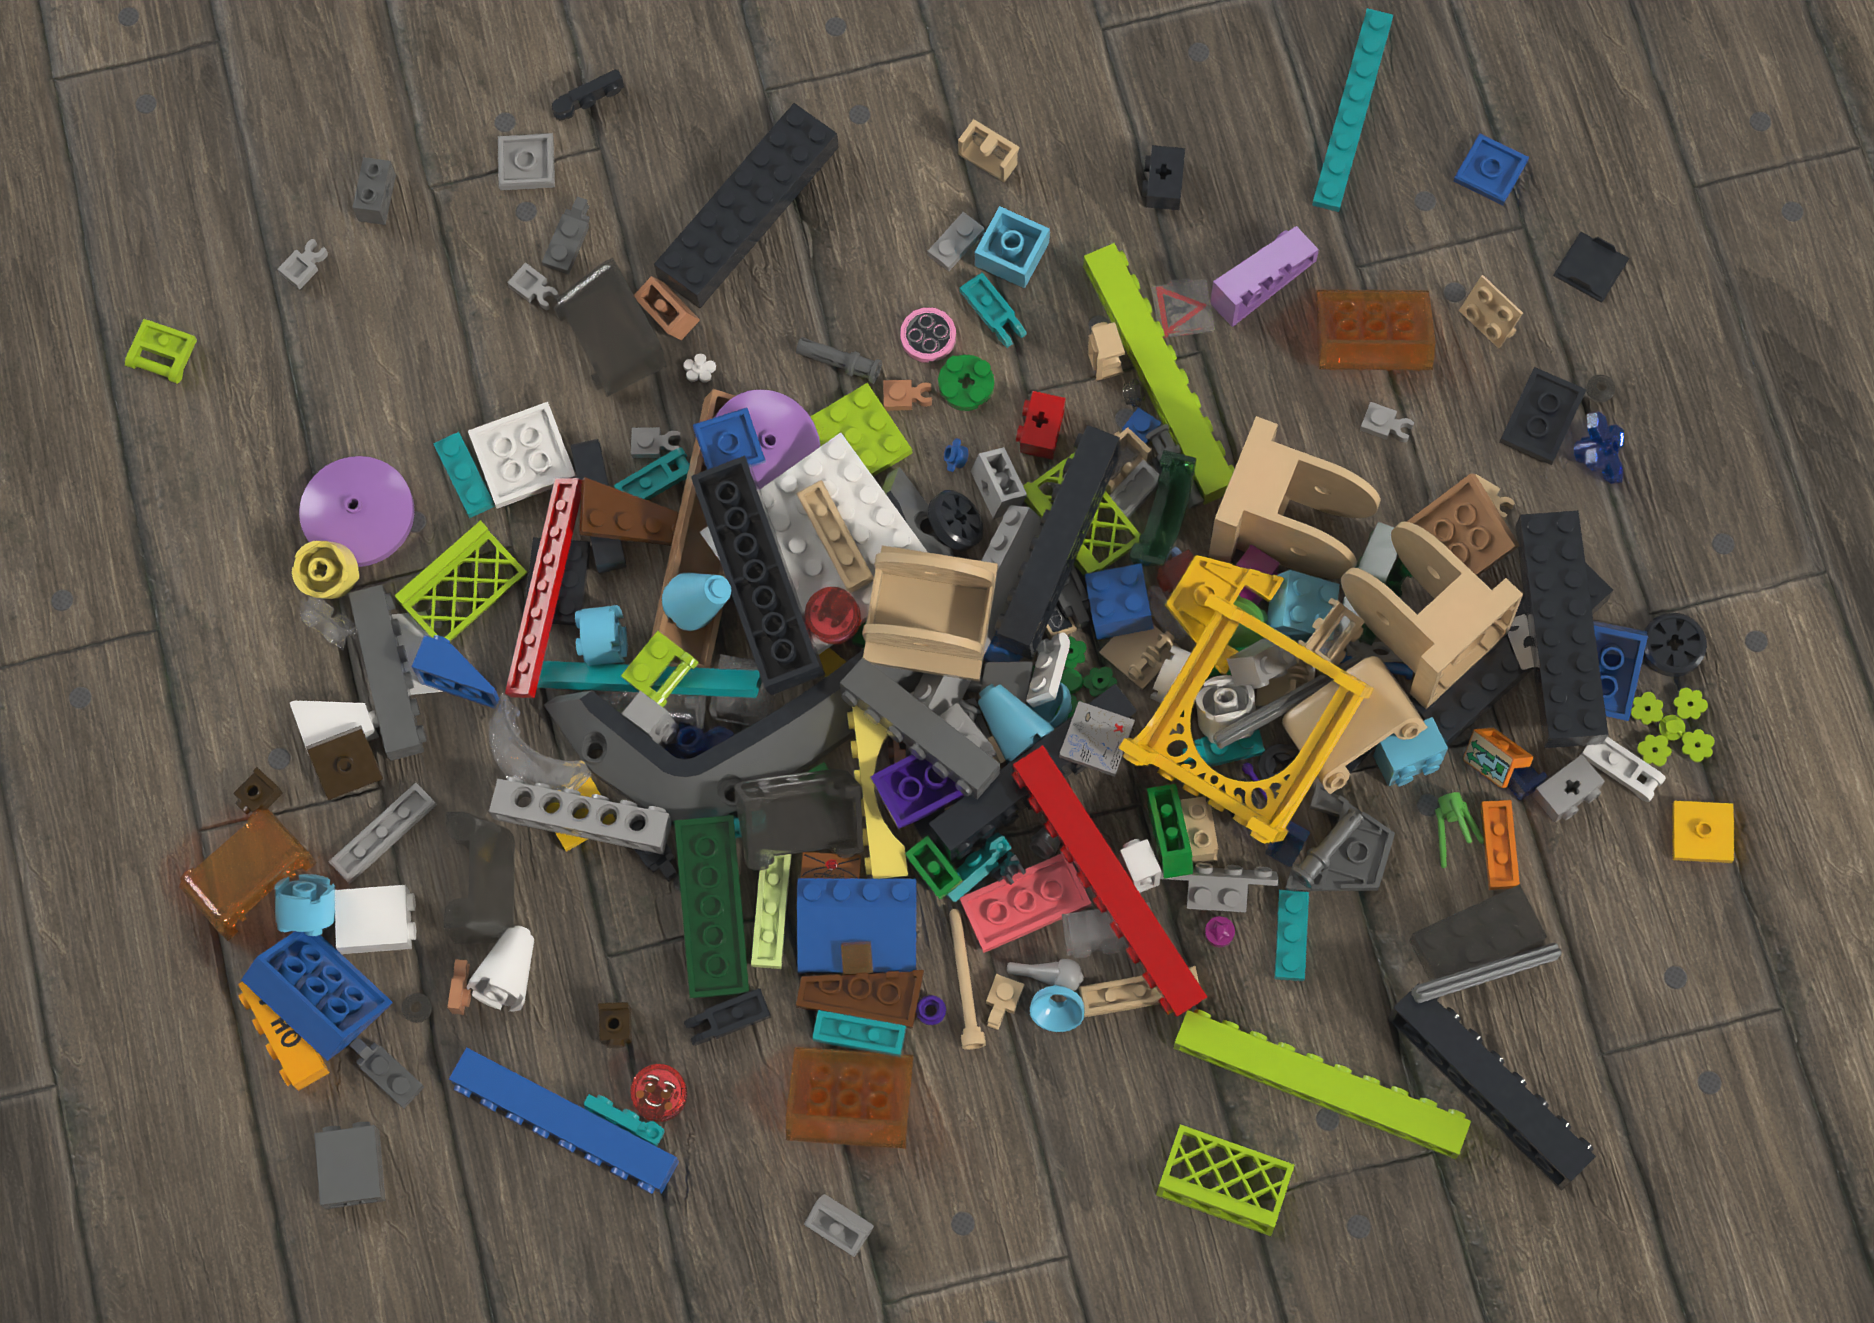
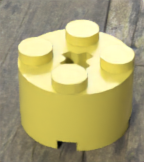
M312 541L302 546L296 553L294 567H292L293 580L301 592L311 597L322 599L340 598L346 595L359 579L358 564L354 554L340 543Z

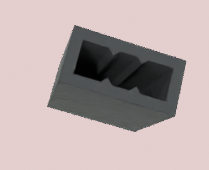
M357 1122L352 1124L353 1128L341 1129V1126H328L322 1128L323 1132L314 1133L320 1205L323 1208L332 1209L386 1201L380 1131L375 1125H371L370 1122Z

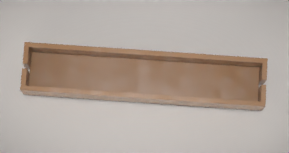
M713 389L704 399L699 423L714 418L723 405L735 397V395ZM695 438L651 638L657 631L661 632L699 662L695 668H710L723 607L708 625L698 630L688 631L677 627L676 623L667 617L662 606V594L665 587L679 574L700 573L720 575L726 578L720 560L700 533L708 525L691 476L706 471L707 468L697 438ZM675 657L669 666L677 667L681 661Z

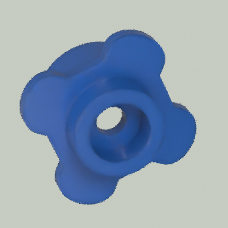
M958 438L954 439L953 444L948 445L944 451V461L947 462V470L953 472L955 467L963 468L968 460V448L962 446L961 440Z

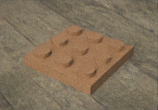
M1469 474L1407 521L1418 525L1436 537L1477 577L1520 546L1475 474Z

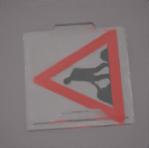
M1190 278L1169 281L1168 284L1151 286L1156 321H1159L1165 334L1163 338L1215 331L1206 279L1191 281Z

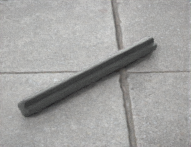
M1356 655L1338 665V667L1347 671L1363 659ZM1326 674L1316 677L1215 733L1213 741L1219 749L1224 748L1287 713L1334 679Z
M1550 943L1416 985L1411 990V995L1414 997L1415 1002L1422 1003L1555 961L1561 956L1562 952L1557 943Z

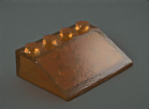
M1317 290L1319 369L1433 370L1436 342L1429 291Z
M795 1047L786 1111V1140L906 1149L914 1055L901 1054V1057L873 1052Z

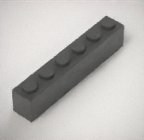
M382 584L350 592L348 594L385 752L390 761L423 753L422 743L427 742L423 725L418 726L416 716L421 715L417 699H412L410 689L414 688V683L410 671L405 672L403 664L408 662L404 645L399 646L397 636L402 635L398 619H393L391 610L395 609L392 593H386Z
M862 658L840 682L841 697L847 704L852 707L857 705L864 711L865 717L875 725L880 723L885 727L887 734L893 740L899 743L903 741L910 747V752L919 760L926 759L933 765V770L942 778L949 777L956 783V788L966 796L971 794L974 798L978 799L1000 774L999 762L865 658Z

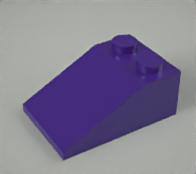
M913 754L870 776L898 829L948 808L966 796L956 788V783L949 777L942 778L933 770V765L926 759L919 760Z

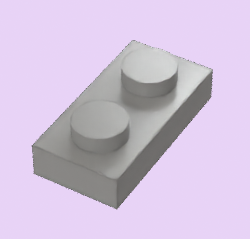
M962 212L927 251L928 256L949 272L985 233V228Z

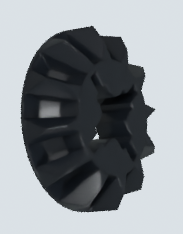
M1275 744L1267 748L1259 760V772L1262 779H1268L1278 774L1277 772L1273 774L1277 768L1276 761L1284 764L1291 760L1290 765L1300 751L1288 744ZM1273 783L1271 787L1279 789L1281 784Z

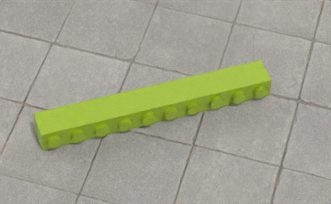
M1115 243L1085 255L1083 268L1111 323L1115 322L1122 345L1163 425H1169L1168 431L1176 445L1180 446V454L1202 498L1205 500L1203 502L1205 505L1224 496L1235 468L1232 464L1228 466L1224 459V456H1226L1224 447L1219 440L1215 441L1211 433L1213 432V426L1207 416L1203 417L1200 412V400L1195 392H1190L1187 386L1189 380L1184 369L1177 367L1175 351L1170 344L1166 345L1163 339L1165 334L1160 322H1154L1150 314L1152 313L1151 304L1146 297L1142 298L1139 292L1140 284L1136 275H1130L1126 267L1128 266V260L1122 250L1118 251Z
M1195 1009L1194 1012L1187 1010L1173 1049L1453 1159L1459 1156L1471 1123L1470 1120L1465 1119L1466 1115L1455 1109H1448L1447 1112L1437 1108V1103L1427 1098L1414 1099L1408 1096L1409 1092L1399 1087L1392 1086L1391 1089L1380 1085L1379 1080L1371 1076L1363 1075V1078L1351 1074L1352 1070L1345 1066L1335 1064L1332 1067L1323 1063L1324 1059L1317 1055L1307 1053L1304 1056L1296 1053L1295 1048L1283 1042H1279L1278 1045L1266 1041L1267 1037L1255 1031H1251L1250 1034L1238 1030L1239 1026L1227 1020H1222V1023L1210 1019L1211 1015L1202 1010Z

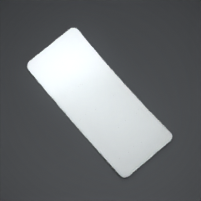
M1523 614L1514 617L1511 626H1519V628L1513 632L1509 631L1508 637L1521 669L1525 670L1534 667L1531 646L1524 648L1523 645L1524 639L1529 636L1527 617Z

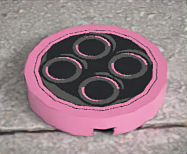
M921 308L913 311L905 318L901 326L900 339L904 351L911 358L929 363V361L944 359L952 351L956 343V328L952 319L945 312L936 308Z

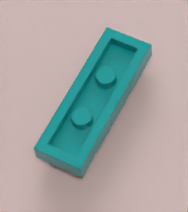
M457 432L433 443L469 518L495 507L460 433Z
M1279 890L1274 979L1305 980L1309 892Z
M818 1010L812 1040L901 1057L906 1026Z

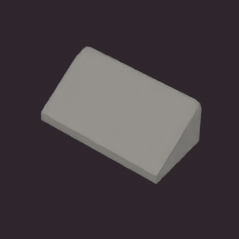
M825 1194L816 1201L804 1223L805 1226L853 1257L857 1255L874 1227L871 1223Z

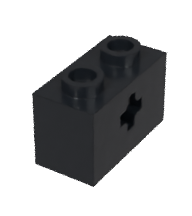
M1152 145L1151 155L1145 156L1144 172H1149V181L1143 180L1142 197H1147L1146 208L1180 209L1185 148ZM1160 176H1166V179H1160Z

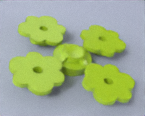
M1682 688L1679 691V697L1673 701L1674 706L1678 708V716L1668 715L1664 718L1661 710L1663 702L1659 699L1656 700L1653 693L1645 692L1642 697L1634 698V707L1631 709V716L1634 719H1641L1644 725H1649L1651 721H1660L1659 731L1661 735L1654 737L1649 734L1637 746V751L1643 756V761L1648 764L1653 763L1658 767L1663 766L1667 761L1666 757H1669L1672 753L1671 748L1667 746L1668 740L1674 741L1681 737L1684 744L1682 752L1689 755L1693 762H1701L1704 757L1708 758L1712 755L1713 751L1711 748L1715 743L1714 738L1709 734L1704 735L1701 729L1695 730L1694 733H1685V723L1682 720L1689 717L1696 720L1700 717L1701 713L1707 710L1708 703L1705 699H1702V693L1699 690L1692 692L1689 688Z

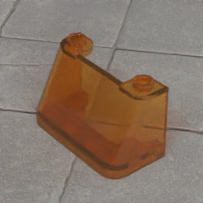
M258 809L250 815L248 823L195 869L190 868L183 873L180 878L179 888L214 928L229 941L239 932L235 928L237 920L245 921L247 918L244 914L270 893L278 881L288 876L294 878L296 876L294 870L303 868L307 872L317 862L269 809L263 811Z

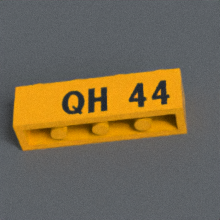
M244 982L238 984L243 992L238 996L245 1009L249 1010L251 1008L256 1016L252 1022L260 1036L265 1033L269 1044L265 1045L266 1049L274 1061L279 1059L283 1069L279 1070V1073L287 1086L292 1084L299 1091L330 1073L321 1055L296 1033Z

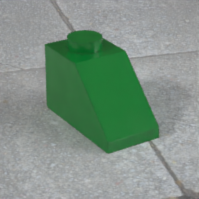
M928 835L905 853L939 899H942L963 882L955 868Z

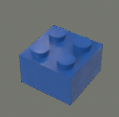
M1141 563L1085 574L1097 640L1154 629Z

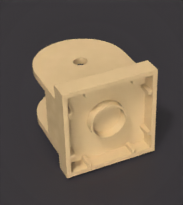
M1256 416L1216 514L1208 557L1231 563L1236 549L1246 552L1252 544L1284 567L1316 577L1341 579L1342 575L1350 568H1355L1357 561L1354 554L1343 543L1329 534L1283 516L1288 502L1292 500L1319 511L1341 517L1367 518L1377 512L1380 504L1379 494L1368 482L1343 467L1274 442L1278 424Z
M1400 522L1391 532L1393 546L1411 575L1434 600L1417 615L1384 583L1359 568H1350L1343 574L1341 585L1349 603L1358 616L1415 673L1410 694L1427 709L1509 633L1523 593L1507 578L1491 590L1428 531L1410 522Z
M882 545L881 553L876 554L874 565L876 570L867 623L863 628L862 635L866 642L863 658L872 665L979 682L998 564Z

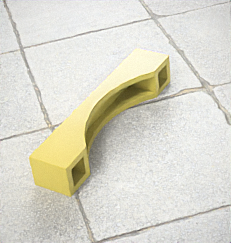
M856 705L852 707L853 711L847 712L849 729H855L856 740L851 741L852 757L859 759L860 770H854L856 788L862 787L863 799H858L859 816H865L867 828L861 829L863 846L869 845L870 857L865 858L866 875H872L873 879L908 877L905 846L892 834L885 824L877 806L874 784L870 776L875 774L877 758L883 743L888 737L887 729L880 723L875 725L865 717L864 711Z

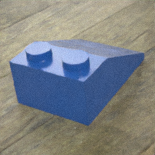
M1593 621L1606 716L1629 721L1648 638L1647 632Z
M424 635L411 666L420 684L501 711L503 705L495 688L450 644L448 639L438 635H434L433 638Z

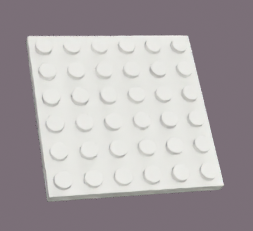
M839 433L761 488L760 491L806 620L808 608L813 599L822 592L833 590L831 596L827 599L831 601V606L823 607L821 611L822 618L825 620L823 617L824 611L831 610L833 613L831 620L834 621L833 627L837 628L839 627L837 620L841 617L846 618L848 614H846L845 610H841L838 606H833V604L845 603L850 612L852 605L856 602L859 609L857 628L867 621L873 582L849 594L796 493L820 480L823 481L873 577L876 570L874 565L876 554L881 553L882 545L927 552V550L842 433ZM706 527L700 533L719 559L709 528ZM810 629L818 654L837 642L823 640L817 637Z

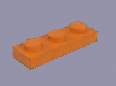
M1482 801L1480 805L1489 890L1518 889L1520 881L1512 801Z

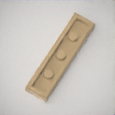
M820 480L796 493L849 594L873 582L874 577L823 481Z
M1196 966L1188 967L1199 983ZM1142 976L1080 986L1078 988L1079 995L1084 1003V1018L1160 1004L1158 1000L1162 998L1156 987L1151 990Z

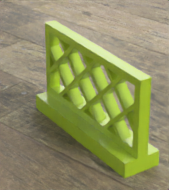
M1075 452L1032 483L1027 482L1023 485L1027 493L1024 503L1041 518L1046 509L1051 510L1052 504L1050 501L1054 502V500H1051L1052 496L1044 495L1039 487L1046 482L1062 484L1065 463L1068 458L1073 459ZM1106 491L1102 498L1105 503L1100 502L1094 516V521L1090 525L1093 526L1091 540L1084 539L1074 566L1084 578L1085 574L1103 571L1144 541L1141 534ZM1099 508L1111 509L1115 514L1114 523L1097 521ZM1119 519L1122 524H1117V520ZM1096 527L1113 529L1111 542L1094 540ZM1116 529L1129 531L1134 539L1127 544L1114 543ZM1085 545H1090V549L1088 550ZM1093 546L1110 548L1109 557L1098 563L1092 555ZM1113 548L1119 549L1115 553H1113Z
M480 520L395 595V600L431 638L437 635L434 632L435 621H451V632L444 637L451 642L527 574V571L489 532L486 525ZM488 540L496 548V559L479 558V548ZM474 552H476L475 558H469ZM499 552L504 556L506 560L499 559ZM463 562L475 563L474 578L457 577L458 566ZM478 564H495V579L478 578ZM499 564H510L518 573L510 580L498 579ZM454 571V577H447ZM441 581L454 582L453 597L436 596V586ZM457 582L474 583L473 598L456 597ZM477 583H493L494 594L490 598H477ZM498 584H504V585L498 590ZM433 589L432 596H425ZM420 600H432L431 616L418 615L412 607ZM436 601H453L452 617L435 616ZM456 602H473L472 614L468 617H455ZM476 603H483L476 609ZM424 620H431V628ZM455 621H456V622H461V623L455 628Z
M1180 1124L1156 1196L1271 1236L1295 1165ZM1186 1135L1196 1139L1200 1148L1186 1154L1180 1144L1182 1136ZM1214 1147L1223 1148L1228 1159L1214 1164L1208 1150ZM1177 1151H1179L1181 1157L1175 1159ZM1203 1153L1210 1167L1195 1173L1189 1159ZM1243 1157L1251 1158L1257 1169L1243 1175L1236 1160ZM1183 1161L1190 1173V1176L1183 1179L1169 1175L1172 1166ZM1231 1163L1238 1177L1224 1183L1217 1169ZM1272 1167L1285 1170L1284 1179L1273 1185L1265 1170ZM1213 1172L1219 1186L1212 1189L1204 1188L1199 1177ZM1260 1173L1267 1187L1253 1193L1246 1179ZM1239 1182L1242 1183L1248 1196L1240 1200L1231 1197L1227 1189ZM1281 1187L1279 1194L1277 1195L1275 1189ZM1270 1192L1275 1201L1273 1212L1261 1208L1256 1198Z

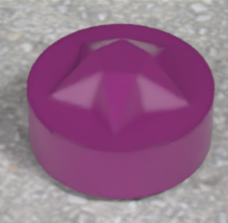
M1218 916L1212 918L1205 928L1206 940L1209 944L1218 948L1228 946L1235 935V927L1226 917Z

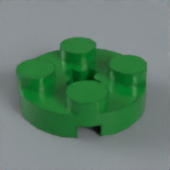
M974 355L950 357L941 368L938 376L939 392L947 401V404L956 410L973 411L977 409L979 405H982L991 398L994 391V374L990 364ZM969 377L971 381H974V385L969 384L968 388H963L959 380Z

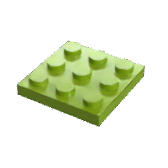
M868 383L810 416L818 432L820 447L839 433H842L873 477L913 453L912 448Z

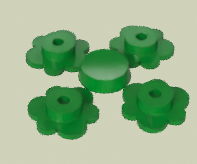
M1068 637L1070 640L1069 651L1071 650L1073 653L1067 654L1064 666L1066 669L1063 670L1060 681L1067 686L1071 695L1072 711L1069 713L1067 720L1074 715L1079 702L1072 694L1078 692L1082 685L1090 689L1089 693L1092 697L1101 695L1114 684L1117 685V680L1112 677L1113 672L1109 667H1102L1100 670L1094 667L1090 670V675H1087L1083 680L1082 675L1075 668L1078 663L1085 662L1084 653L1087 650V646L1083 641H1076L1074 637ZM1061 705L1057 708V710H1056V712H1055V716L1057 715L1058 711L1060 710Z

